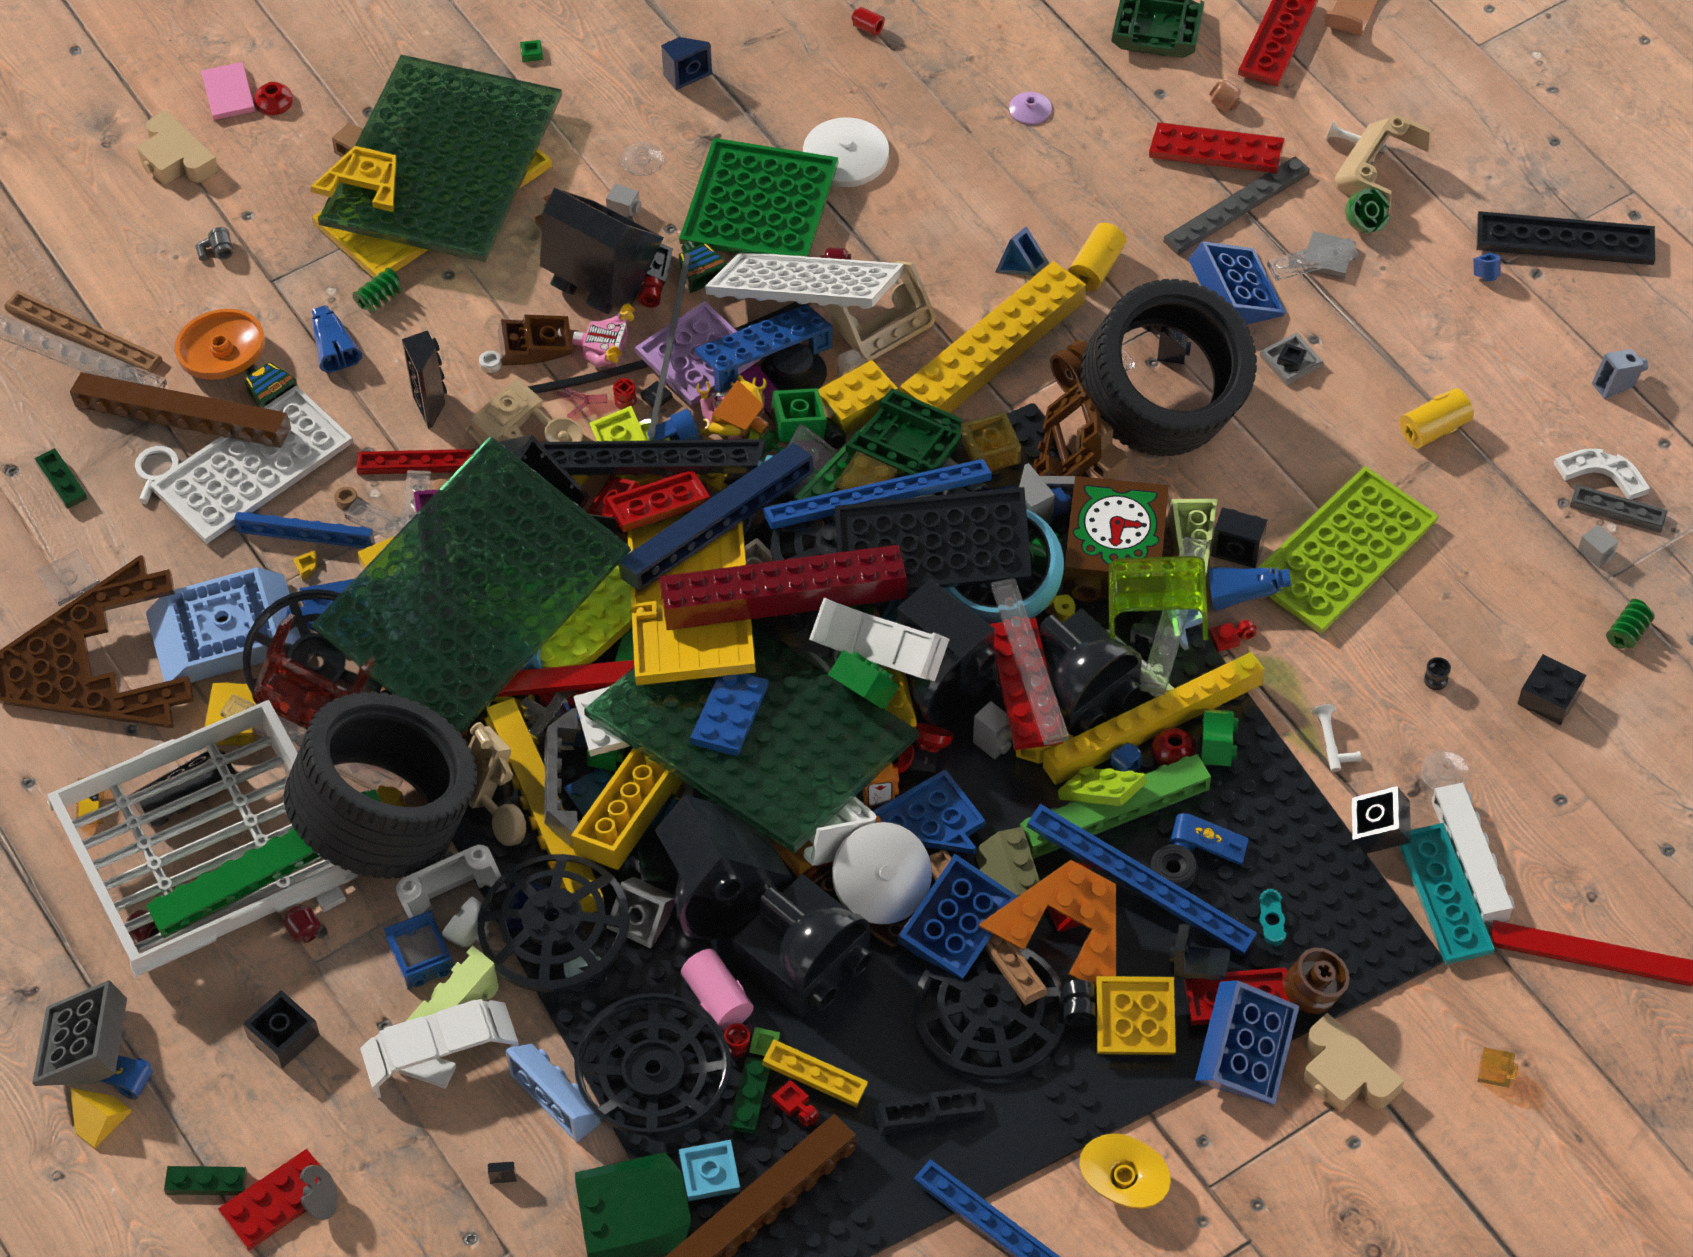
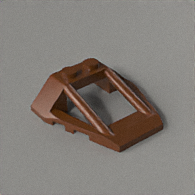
M1078 382L1047 408L1042 428L1045 431L1044 440L1038 444L1037 449L1041 451L1039 459H1035L1033 469L1039 476H1082L1086 470L1096 465L1102 458L1100 413L1089 391L1081 382ZM1081 406L1086 420V425L1081 428V445L1083 447L1069 457L1060 422ZM1053 435L1061 462L1050 455Z

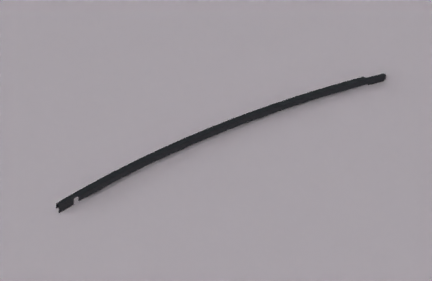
M797 301L734 329L738 332L751 324L760 323L806 304H799ZM643 360L586 375L527 387L535 394L626 374L650 366Z

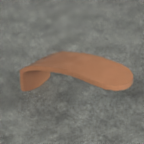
M1337 0L1333 11L1326 12L1325 26L1361 36L1368 25L1378 0Z

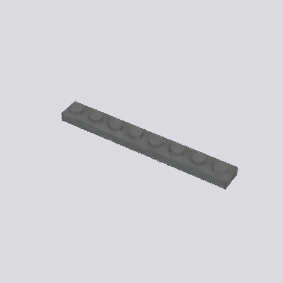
M1294 156L1278 167L1277 174L1267 173L1165 235L1163 242L1177 255L1181 254L1309 175L1310 168Z

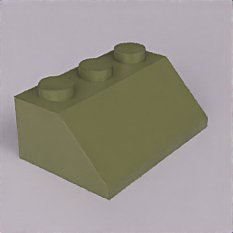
M1023 827L999 831L976 848L975 858L979 870L1017 896H1020L1040 882Z

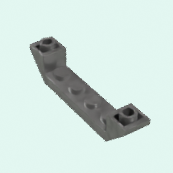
M576 708L570 709L549 725L545 737L544 823L569 846H573L571 834L580 822L577 821V811H561L562 801L557 799V793H561L562 779L557 778V773L561 772L562 758H557V752H561L562 742L574 743L576 733L581 731L580 718H577Z

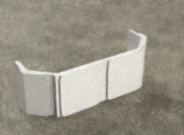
M827 598L823 599L809 639L841 652L845 650L851 655L856 651L871 662L934 682L949 642L948 638L937 633L929 634L838 604Z
M479 999L440 1010L432 1015L418 1017L386 1027L384 1030L379 1031V1034L375 1037L370 1038L360 1050L373 1093H376L377 1098H381L379 1086L398 1070L490 1041L511 1044V1047L519 1046L505 1002L493 1000L487 1002Z

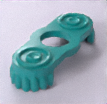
M1267 889L1261 893L1259 898L1261 908L1260 924L1263 927L1265 941L1271 946H1278L1282 944L1287 934L1284 932L1285 917L1281 910L1282 896H1280V893H1277V890ZM1269 914H1274L1278 916L1280 921L1277 925H1269L1265 921V917Z

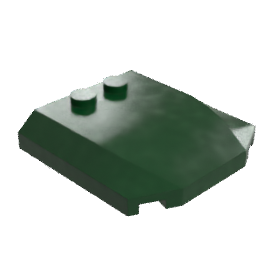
M1120 0L1111 41L1121 50L1185 58L1195 53L1205 2L1202 0L1200 3L1193 0Z
M891 388L880 402L878 412L861 432L857 430L846 444V451L903 477L940 469L960 444L962 418Z
M665 1152L575 1172V1183L588 1257H666L685 1241L688 1234L691 1233L693 1225L684 1176Z

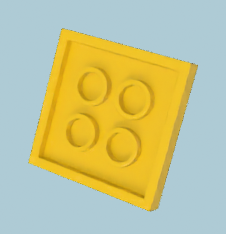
M1097 976V1054L1175 1055L1174 977Z

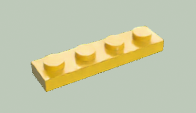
M774 1039L762 1062L763 1066L854 1107L858 1106L868 1084L866 1080Z

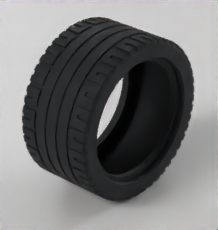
M1154 280L1151 283L1147 282L1142 286L1139 285L1126 293L1114 305L1096 329L1082 357L1081 380L1082 384L1089 391L1100 413V417L1112 426L1113 438L1115 440L1118 439L1119 443L1129 446L1128 448L1136 449L1138 452H1146L1148 455L1174 456L1175 454L1188 453L1209 442L1243 406L1250 395L1256 378V348L1253 345L1254 340L1250 336L1249 327L1245 325V320L1239 316L1240 313L1237 309L1233 308L1230 302L1225 301L1226 299L1223 296L1217 295V292L1209 290L1204 285L1200 286L1199 283H1191L1188 280ZM1163 326L1179 331L1193 340L1205 354L1212 370L1214 387L1210 404L1196 410L1175 411L1158 406L1145 398L1131 383L1123 365L1122 342L1124 334L1139 327Z
M360 692L359 694L352 693L349 696H341L340 699L336 698L319 709L309 724L285 784V810L298 836L304 839V843L311 847L316 854L319 853L320 857L329 860L331 864L338 865L346 871L348 869L355 874L360 873L366 877H384V879L406 877L437 863L447 852L477 784L475 758L466 740L462 739L463 736L460 732L456 731V728L449 724L448 720L444 717H440L437 712L431 711L425 705H420L419 702L382 692L380 694L377 692ZM343 763H361L390 771L412 785L421 794L426 805L400 807L376 801L350 786L338 774L334 766Z

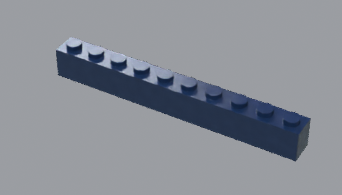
M794 443L781 450L618 560L620 578L640 592L659 579V576L665 575L740 522L813 474L812 455Z

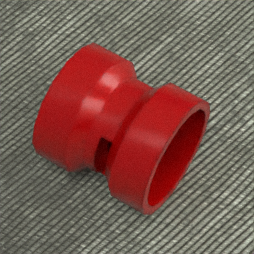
M645 277L640 286L641 291L638 301L645 307H657L660 304V293L663 289V283L656 277Z
M622 378L613 384L614 403L619 409H625L629 406L633 408L636 405V388L632 380Z
M734 1023L728 1026L724 1037L729 1046L730 1056L734 1058L744 1057L749 1053L751 1045L749 1029L741 1023Z

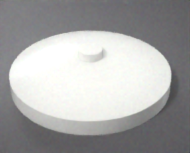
M836 118L823 122L808 134L803 145V152L838 157L839 164L832 186L855 187L874 180L884 171L889 159V146L882 131L875 125L857 118Z
M886 822L864 825L850 833L839 846L832 867L834 889L842 905L850 912L860 914L869 923L874 924L895 923L912 915L928 894L932 877L931 862L922 842L908 829Z

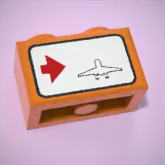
M891 758L862 762V791L865 806L877 808L893 800L896 795H899L897 767L893 768Z

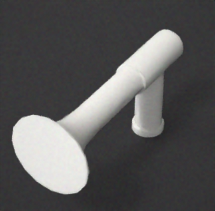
M1333 119L1326 141L1328 138L1338 137L1357 143L1361 136L1339 128ZM1384 143L1379 152L1385 153L1387 144Z
M1325 704L1315 707L1311 714L1317 716L1321 721L1331 772H1338L1341 770L1340 763L1361 762V753L1357 751L1354 753L1338 754L1331 725V714L1336 711V707L1331 704Z

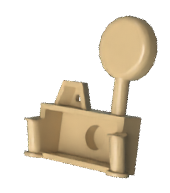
M519 379L513 381L470 419V424L465 429V433L470 434L482 446L524 436L519 427L534 416L545 426V442L582 441L583 437L580 425L573 419L559 417L551 420L540 410L543 400Z
M478 722L470 729L473 737L468 746L472 751L477 766V784L469 805L472 809L485 807L493 816L492 829L497 840L503 845L514 846L521 843L525 836L526 822L524 815L514 804H504L498 807L491 800L497 785H503L512 779L513 773L507 763L511 755V749L490 726L484 727L481 722Z

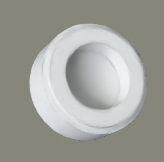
M496 351L482 353L479 357L481 370L486 373L498 371L502 366L501 355Z

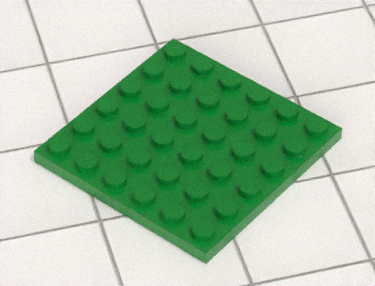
M713 138L679 237L680 244L692 241L695 247L707 243L713 250L732 253L809 257L839 164L838 157Z

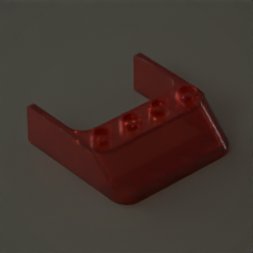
M290 613L278 625L254 686L252 698L257 705L269 700L278 717L306 732L314 715L325 704L332 702L336 698L340 699L341 696L363 692L376 660L371 657L360 668L352 690L345 689L295 662L284 652V643L295 617Z

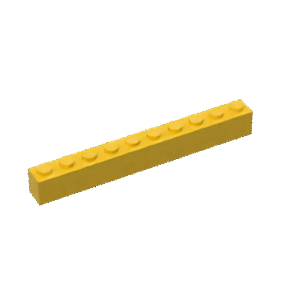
M1249 652L1063 742V744L1044 751L1043 768L1054 784L1058 785L1074 777L1084 767H1095L1109 760L1112 752L1118 747L1121 748L1126 743L1138 746L1154 738L1164 729L1175 728L1203 714L1204 709H1214L1261 686L1265 669L1255 655Z
M514 698L487 707L488 717L484 718L486 727L490 726L511 749V755L507 762L513 773L511 782L515 791L520 790L522 796L519 799L523 810L528 809L531 815L528 816V820L532 830L537 829L540 835L537 836V840L541 850L546 849L548 855H575L573 846L565 843L544 823L545 766ZM556 861L547 862L550 870H554ZM566 862L565 871L579 874L590 882L596 880L589 866L575 862ZM563 877L561 889L574 893L583 887L577 881ZM598 889V891L600 892L601 897H602V899H603V901H604V897H603V895H602V892H601L600 889ZM592 894L579 901L582 912L594 913L597 911L596 902Z

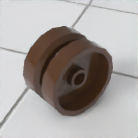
M1081 339L1068 345L1066 349L1060 350L1050 358L1052 374L1057 384L1065 393L1078 382L1082 383V357L1088 343Z
M1315 947L1306 950L1285 973L1283 985L1284 991L1291 1003L1298 1005L1299 1009L1306 1013L1320 1014L1327 1012L1348 989L1350 977L1349 971L1340 957L1325 948Z

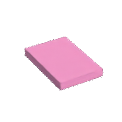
M243 62L201 71L213 121L255 112Z

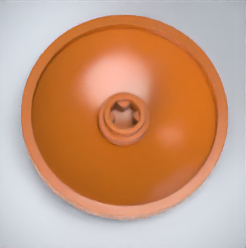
M238 309L213 310L194 318L183 327L175 341V354L179 365L188 374L201 379H223L243 372L258 360L265 347V335L260 322L248 312Z

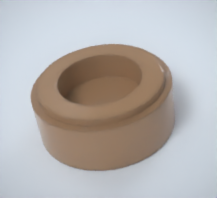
M342 487L334 495L337 507L342 510H350L358 504L357 491L352 487Z

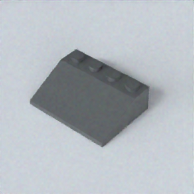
M110 980L46 1007L32 1081L35 1086L92 1084L115 1075L127 997Z

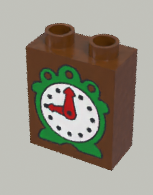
M1075 476L1064 570V595H1073L1074 598L1083 602H1093L1099 598L1120 600L1123 604L1132 607L1143 606L1146 603L1157 604L1169 485Z

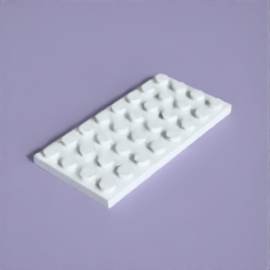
M739 252L705 286L707 295H714L718 298L733 296L736 299L755 298L758 301L772 299L777 302L797 301L799 304L811 302L818 303L821 306L837 304L840 307L860 306L862 309H868L873 307L904 273V264Z
M297 385L263 407L265 409L286 412L288 415L291 430L281 448L220 436L150 484L152 491L206 544L235 525L234 517L236 512L253 513L353 444L352 437Z

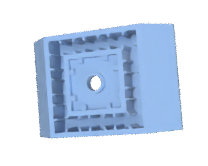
M256 567L175 590L173 595L160 597L145 613L164 682L188 676L192 683L242 669L244 643L253 623L268 606L290 594L284 574ZM289 606L282 608L271 616L259 632L273 638L282 626L291 621L286 616L287 609H290ZM219 617H228L225 622L220 623L216 621ZM295 627L286 633L280 642L292 647L301 638L298 628ZM256 641L254 642L251 666L265 662L268 647ZM275 651L273 660L285 657V655Z

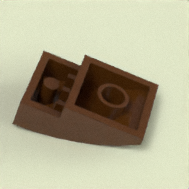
M524 314L523 320H500L498 337L502 365L541 363L573 353L568 316Z

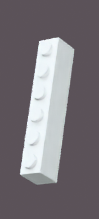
M1463 783L1435 788L1432 804L1439 822L1444 823L1484 924H1493V920L1500 922L1508 921L1512 910H1514V901L1512 896L1506 892V882L1503 874L1498 872L1497 858L1494 853L1490 852L1488 847L1489 839L1487 833L1481 829L1479 813L1473 809L1471 793L1466 791Z

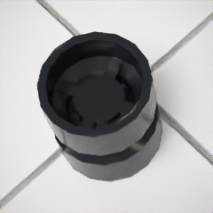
M1087 980L1067 982L1063 986V1002L1065 1003L1063 1010L1064 1022L1073 1027L1093 1025L1097 1021L1095 984Z

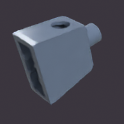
M1631 349L1607 353L1602 359L1592 384L1604 399L1633 387L1641 372L1648 369V361L1643 357L1639 358Z

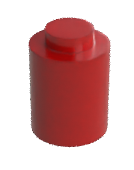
M864 7L856 9L851 17L854 27L874 36L881 32L885 23L884 16Z

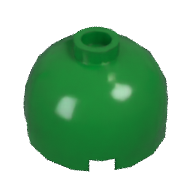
M1360 190L1352 195L1346 204V220L1356 231L1362 233L1379 231L1386 226L1390 214L1388 215L1387 209L1390 207L1389 202L1379 190Z

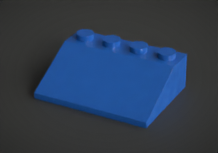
M1202 241L1188 259L1200 285L1208 287L1209 290H1214L1217 292V295L1223 296L1226 299L1225 301L1230 302L1233 308L1237 309L1240 313L1239 316L1245 320V325L1281 317L1286 314L1254 248Z
M954 854L900 933L896 942L916 956L963 979L993 935L980 928L979 924L1018 896Z
M1238 980L1220 982L1195 1081L1218 1090L1275 1105L1299 1006Z

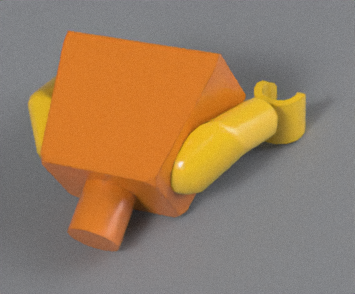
M738 375L736 383L731 382L732 388L712 413L711 421L713 422L711 423L708 419H703L702 422L706 427L699 428L700 432L704 436L712 434L745 436L750 428H753L760 434H763L769 423L760 417L764 405L758 387L745 381L741 375Z

